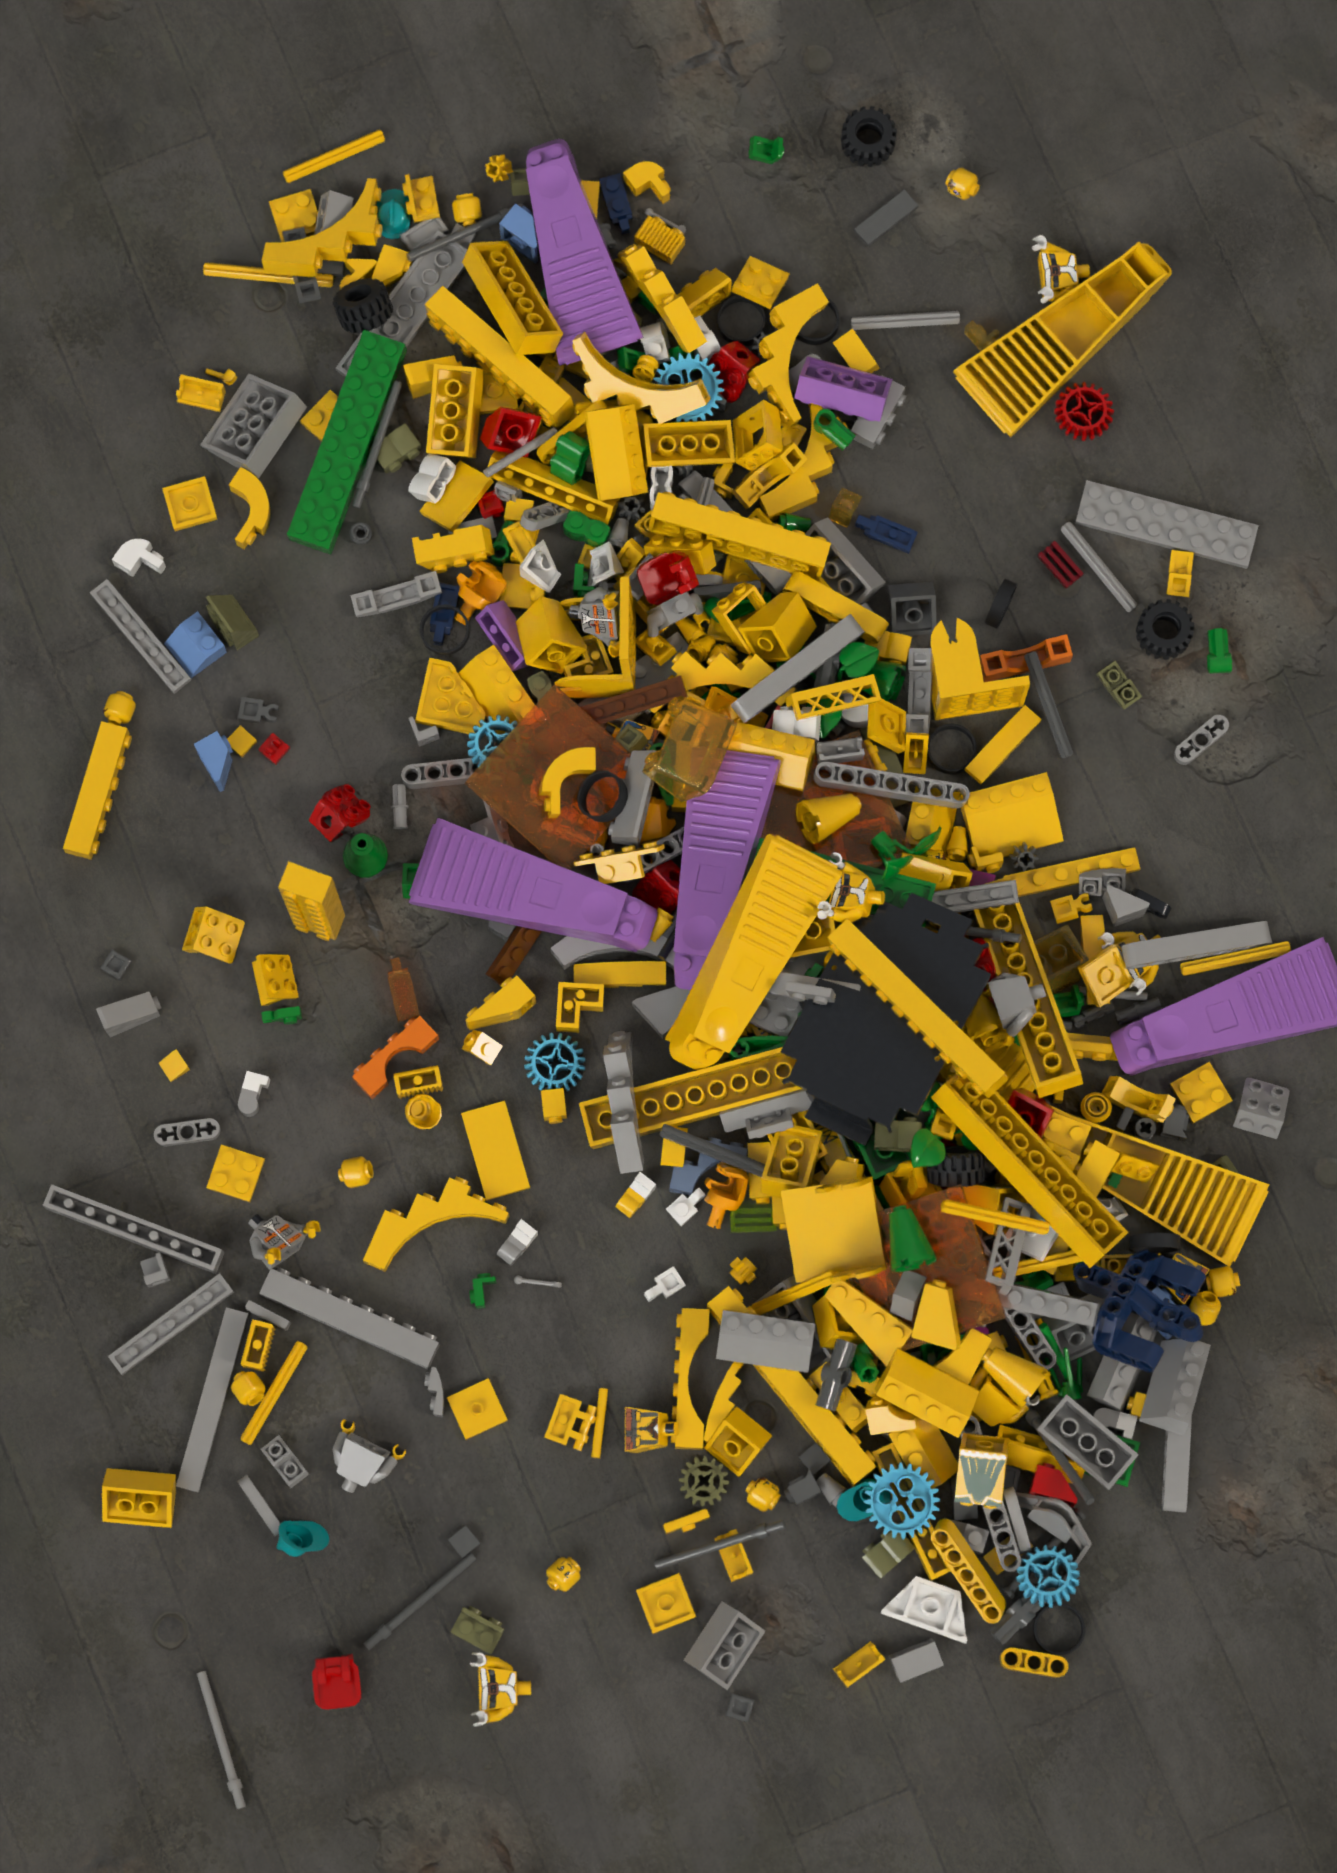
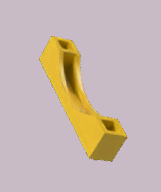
M682 1308V1314H677L676 1328H681V1336L676 1337L675 1350L680 1351L679 1360H675L674 1374H679L678 1383L673 1385V1397L678 1398L677 1406H672V1420H676L679 1425L678 1435L671 1436V1443H675V1449L703 1450L704 1424L697 1416L691 1403L688 1391V1374L696 1350L708 1336L710 1309Z

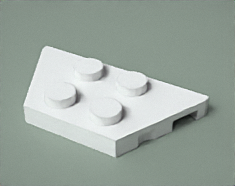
M916 1576L881 1610L880 1614L964 1644L967 1642L960 1591Z

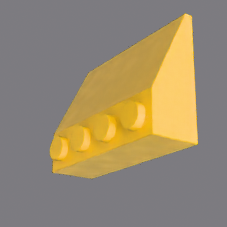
M1047 772L970 792L967 802L961 807L971 846H976L979 857L999 852L1002 853L1003 858L1008 857L1009 854H1014L1015 849L1013 846H1022L1023 842L1027 844V848L1034 846L1035 849L1064 841ZM960 795L959 801L963 800V795Z

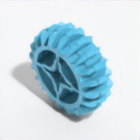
M499 714L496 716L495 721L492 720L491 716H488V723L481 719L479 721L481 727L473 726L475 733H469L471 740L467 742V747L471 748L468 750V755L473 756L472 763L479 762V770L486 766L487 774L491 772V769H494L496 776L499 774V770H503V773L506 775L508 767L512 771L516 770L514 763L521 765V758L527 755L524 750L528 749V744L525 743L527 735L522 734L523 727L516 728V720L509 724L508 716L505 717L504 721H501ZM494 730H502L506 733L499 735ZM486 734L489 743L485 746L484 750L480 751V740ZM514 739L516 748L509 756L506 747ZM494 742L498 745L501 744V748L494 746ZM491 756H498L501 758V760H492L489 758Z
M549 1033L550 1040L547 1041L545 1036L542 1035L541 1044L537 1040L533 1041L536 1049L528 1047V1052L532 1056L526 1055L525 1060L531 1063L525 1064L524 1067L526 1070L532 1071L527 1073V1077H535L532 1081L534 1086L541 1082L539 1085L540 1091L544 1090L545 1086H548L547 1090L552 1089V1087L559 1089L564 1086L565 1091L568 1092V1083H571L574 1087L577 1086L574 1077L581 1080L582 1075L578 1071H585V1066L579 1064L584 1063L586 1059L585 1057H578L583 1053V1049L575 1050L578 1042L575 1041L570 1045V1036H567L565 1041H563L562 1033L558 1034V1039H554V1034ZM555 1046L551 1055L538 1057L546 1048ZM561 1048L570 1052L574 1063H570L561 1057ZM557 1054L558 1062L562 1064H558L553 1073L552 1064L548 1063L553 1062ZM536 1063L549 1069V1079L544 1078L538 1072ZM572 1070L565 1078L555 1080L560 1071Z
M1047 1545L1043 1546V1551L1035 1547V1554L1027 1552L1028 1560L1022 1558V1566L1017 1569V1572L1020 1574L1016 1577L1017 1582L1020 1583L1018 1585L1019 1590L1024 1591L1023 1596L1025 1599L1031 1597L1030 1601L1032 1604L1039 1600L1041 1608L1045 1602H1048L1049 1608L1053 1607V1602L1055 1601L1061 1606V1599L1069 1601V1594H1075L1076 1589L1074 1587L1079 1586V1580L1076 1579L1080 1577V1572L1076 1570L1078 1564L1077 1562H1072L1073 1556L1071 1554L1065 1556L1066 1550L1062 1549L1058 1553L1057 1546L1055 1545L1052 1547V1551L1048 1550ZM1051 1561V1562H1050L1049 1564H1047V1565H1041V1564H1039V1563H1042V1562ZM1059 1565L1067 1572L1066 1581L1062 1580L1061 1576L1057 1574ZM1030 1572L1035 1573V1577L1039 1579L1037 1588L1029 1580ZM1052 1573V1577H1047V1579L1044 1580V1575L1049 1576V1574ZM1049 1588L1057 1589L1055 1591L1046 1592V1590Z

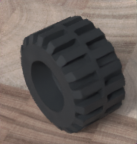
M865 106L861 107L859 112L857 109L852 111V116H847L846 123L844 122L842 127V150L845 149L844 154L846 157L851 156V162L855 163L858 161V166L862 167L863 164H868V167H872L873 163H876L877 166L881 165L882 160L886 162L889 159V154L892 155L896 142L897 129L895 128L894 120H890L891 116L888 113L884 115L883 109L874 110V106H870V109L867 110ZM871 129L881 136V140L875 144H864L858 140L856 135L862 130Z
M372 278L353 281L342 287L333 298V306L342 328L345 331H350V333H362L363 329L371 331L380 327L392 316L393 306L384 283L378 279L372 280Z
M1161 599L1157 600L1156 604L1152 602L1148 605L1147 609L1143 610L1136 627L1137 642H1141L1140 648L1147 650V655L1150 656L1152 653L1155 655L1154 658L1158 660L1160 656L1163 657V660H1168L1170 656L1174 659L1189 646L1195 626L1194 622H1192L1193 617L1191 613L1187 614L1188 609L1185 606L1183 608L1179 607L1180 602L1176 601L1175 604H1172L1171 599H1166V602H1162ZM1159 620H1168L1175 625L1178 635L1168 640L1159 638L1154 633L1152 625Z
M945 1146V1159L936 1166H927L928 1182L941 1187H968L980 1184L985 1181V1155L980 1150H969L965 1146Z

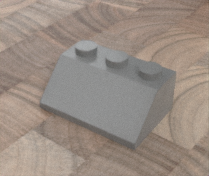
M721 1602L684 1658V1661L728 1690L764 1635L765 1630L738 1610Z

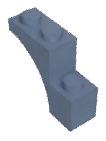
M708 1138V1141L747 1156L748 1149L743 1148L744 1145L741 1143L730 1142V1145L722 1144L720 1139ZM700 1153L697 1166H693L694 1162L684 1160L683 1167L674 1166L669 1192L690 1196L701 1176L711 1167L722 1161Z

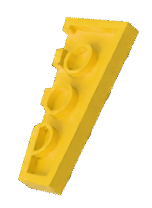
M846 1280L832 1284L824 1295L886 1367L896 1349H902L913 1332L911 1326L890 1313V1311Z

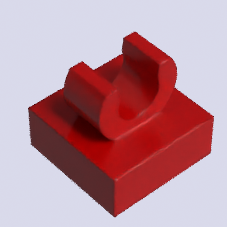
M495 490L484 494L478 501L481 515L484 519L491 516L495 519L502 516L501 512L505 511L503 502L497 497Z
M272 733L258 751L276 765L290 750V746Z

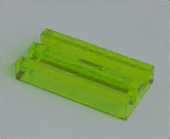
M745 1208L730 1211L731 1233L777 1231L776 1226L773 1224L772 1208ZM771 1213V1217L735 1218V1214ZM772 1222V1226L735 1227L737 1223Z

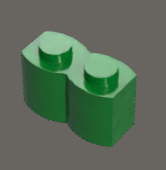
M569 431L564 435H560L556 441L557 450L550 460V473L574 485L583 476L586 461L590 455L589 441Z
M569 511L563 524L564 534L574 541H584L586 544L594 547L605 544L610 535V527L599 520H590L586 515L577 511Z

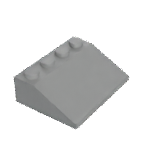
M248 374L200 445L236 468L242 467L255 477L260 478L307 406L294 392Z

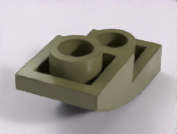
M1116 661L1111 662L1095 673L1123 710L1142 698L1131 679L1126 677Z

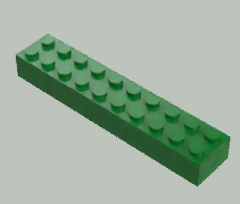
M363 329L287 532L290 541L330 555L332 554L357 482L360 479L369 455V448L375 439L393 382L397 380L407 353L404 343Z

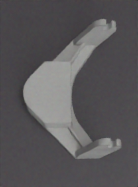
M1016 1492L1019 1506L1031 1510L1027 1516L1029 1519L1064 1543H1067L1071 1537L1081 1551L1074 1561L1079 1564L1092 1543L1072 1508L1056 1498ZM1003 1513L1001 1514L997 1522H1000L1003 1519ZM1067 1573L1065 1574L1062 1580L1066 1581Z

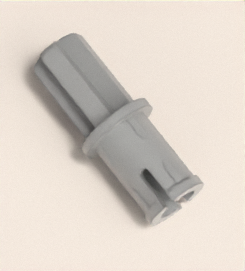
M394 784L392 786L393 806H391L394 818L393 829H407L406 809L409 806L406 805V788L404 784Z

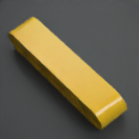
M794 571L783 588V593L798 592L807 608L836 624L851 614L865 631L859 637L870 643L878 644L889 626V623L881 616L802 572Z
M949 1519L939 1520L931 1534L933 1545L982 1618L992 1624L999 1622L1006 1608L1005 1598L956 1525Z

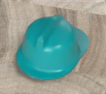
M387 190L381 194V200L377 201L378 222L382 224V236L385 238L397 239L400 238L402 233L409 230L411 214L408 215L405 203L409 201V197L405 196L402 190Z
M872 1478L862 1479L854 1487L847 1489L840 1495L837 1501V1510L842 1518L848 1521H859L873 1515V1513H866L865 1511L871 1507L870 1504L864 1503V1500L870 1499V1496L865 1491L872 1490L868 1482L876 1483L877 1480ZM884 1490L880 1493L879 1499L882 1503L890 1502V1491Z
M284 1521L278 1528L280 1536L277 1549L284 1551L292 1557H299L307 1551L323 1550L329 1543V1535L326 1529L312 1521Z

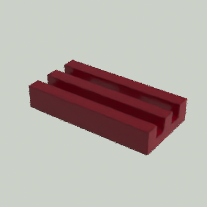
M1056 541L1052 542L1050 546H1047L1044 551L1038 554V558L1065 589L1070 587L1084 574ZM1053 549L1058 553V555L1065 561V563H1066V564L1071 568V570L1076 574L1075 576H1074V575L1070 572V570L1063 564V562L1056 556V554L1052 551ZM1047 554L1068 576V578L1070 579L1069 581H1067L1062 576V574L1055 568V566L1048 560V558L1046 557Z

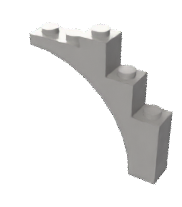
M566 936L550 949L564 970L586 958L611 952L635 953L648 956L657 961H664L658 958V954L667 938L661 936L656 943L649 940L645 948L632 952L613 945ZM673 947L665 961L666 965L674 970L675 952H673Z
M617 1031L609 1035L608 1045L604 1046L603 1052L608 1077L607 1094L612 1113L610 1125L620 1174L643 1171L644 1167L633 1083V1038L631 1032Z

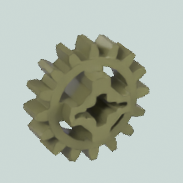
M704 1456L703 1461L699 1462V1459L696 1457L694 1458L695 1464L692 1465L687 1462L686 1465L689 1469L681 1470L685 1477L679 1479L680 1483H684V1486L680 1488V1492H687L684 1497L686 1500L690 1497L693 1498L692 1505L700 1501L701 1507H704L705 1502H709L710 1506H713V1499L720 1502L721 1497L719 1494L727 1493L723 1486L729 1485V1481L723 1478L728 1473L720 1471L723 1468V1464L716 1466L715 1458L711 1462H707V1456ZM706 1466L712 1469L705 1472L700 1471L698 1467ZM690 1474L695 1478L694 1485L691 1488L688 1485ZM717 1475L720 1481L718 1489L713 1485V1479ZM710 1476L708 1487L705 1485L698 1487L700 1483L699 1477L706 1478ZM699 1492H707L710 1496L699 1497L696 1494H698Z

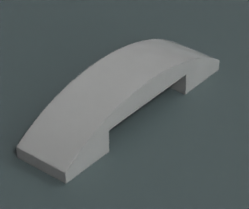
M433 571L416 576L415 580L376 591L371 589L350 596L356 617H363L404 608L430 599L442 593L437 572Z
M909 648V692L906 732L929 734L932 703L931 648Z

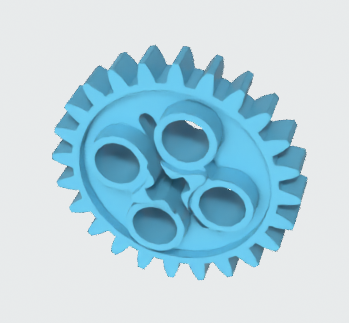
M680 353L678 356L679 360L677 361L670 357L672 364L669 365L663 362L666 369L664 371L658 369L657 371L661 374V377L653 378L659 382L658 384L670 385L669 378L673 374L679 375L681 378L680 384H684L683 369L687 372L688 382H692L691 372L699 369L702 372V381L711 397L707 405L678 416L676 422H681L682 419L685 422H689L690 419L693 422H698V417L706 421V413L713 416L712 407L719 409V406L715 403L716 400H723L722 397L718 396V392H723L724 389L719 388L718 384L724 381L716 378L720 371L713 372L715 364L707 366L708 358L701 362L699 354L696 355L695 359H692L691 353H688L687 358L684 359Z
M899 1462L898 1469H895L890 1464V1471L888 1472L883 1467L881 1468L883 1474L881 1477L874 1474L877 1480L876 1483L868 1482L872 1490L865 1491L870 1496V1499L864 1500V1503L870 1504L871 1507L865 1511L866 1513L874 1514L869 1520L870 1522L877 1520L878 1523L875 1528L879 1529L883 1526L884 1535L891 1530L892 1538L896 1537L897 1532L901 1534L902 1539H905L906 1532H909L913 1538L914 1530L917 1529L922 1534L921 1526L925 1525L929 1528L930 1524L927 1520L936 1519L931 1513L932 1511H939V1508L934 1506V1502L940 1501V1498L933 1497V1494L939 1490L938 1488L931 1489L930 1486L935 1481H926L928 1477L927 1472L920 1475L921 1467H917L915 1471H912L911 1463L908 1464L906 1469L903 1468L902 1462ZM903 1478H909L912 1481V1487L908 1491H903L899 1487V1482ZM891 1482L895 1484L902 1497H908L906 1504L914 1515L913 1519H910L901 1504L896 1505L898 1498L890 1487ZM884 1490L892 1493V1500L889 1503H882L879 1499L880 1493ZM916 1498L923 1499L925 1503L924 1508L920 1511L913 1510L911 1506L912 1501ZM897 1510L902 1511L905 1515L904 1520L901 1523L893 1522V1512Z

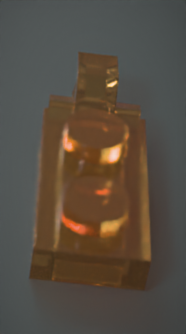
M399 957L390 959L393 971L388 972V982L397 1020L401 1022L413 1017L417 1018L420 1014L410 972H408V968L402 969Z

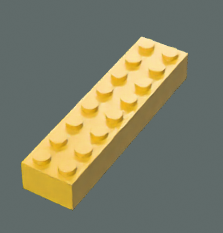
M444 286L424 304L427 310L426 315L430 319V325L437 331L441 329L450 343L453 345L457 343L465 356L468 358L473 357L477 360L476 364L480 369H483L484 372L490 370L493 374L492 378L500 386L503 384L507 386L509 393L515 399H522L525 402V407L531 413L537 412L542 417L541 420L549 428L553 426L558 430L574 414L575 408L572 397L524 355H516L508 341Z
M658 492L648 531L671 538H701L702 540L712 541L713 550L790 573L799 571L817 581L820 580L831 545L830 542H827L825 538L820 536H814V538L806 536L804 532L799 530L789 531L779 524L772 523L769 525L762 523V520L755 517H742L735 511H721L718 507L710 504L704 506L690 498H677L676 495L670 492Z
M288 861L278 888L293 925L296 926L295 929L303 933L312 931L317 933L316 936L325 941H329L330 938L336 940L345 918V913L333 878Z

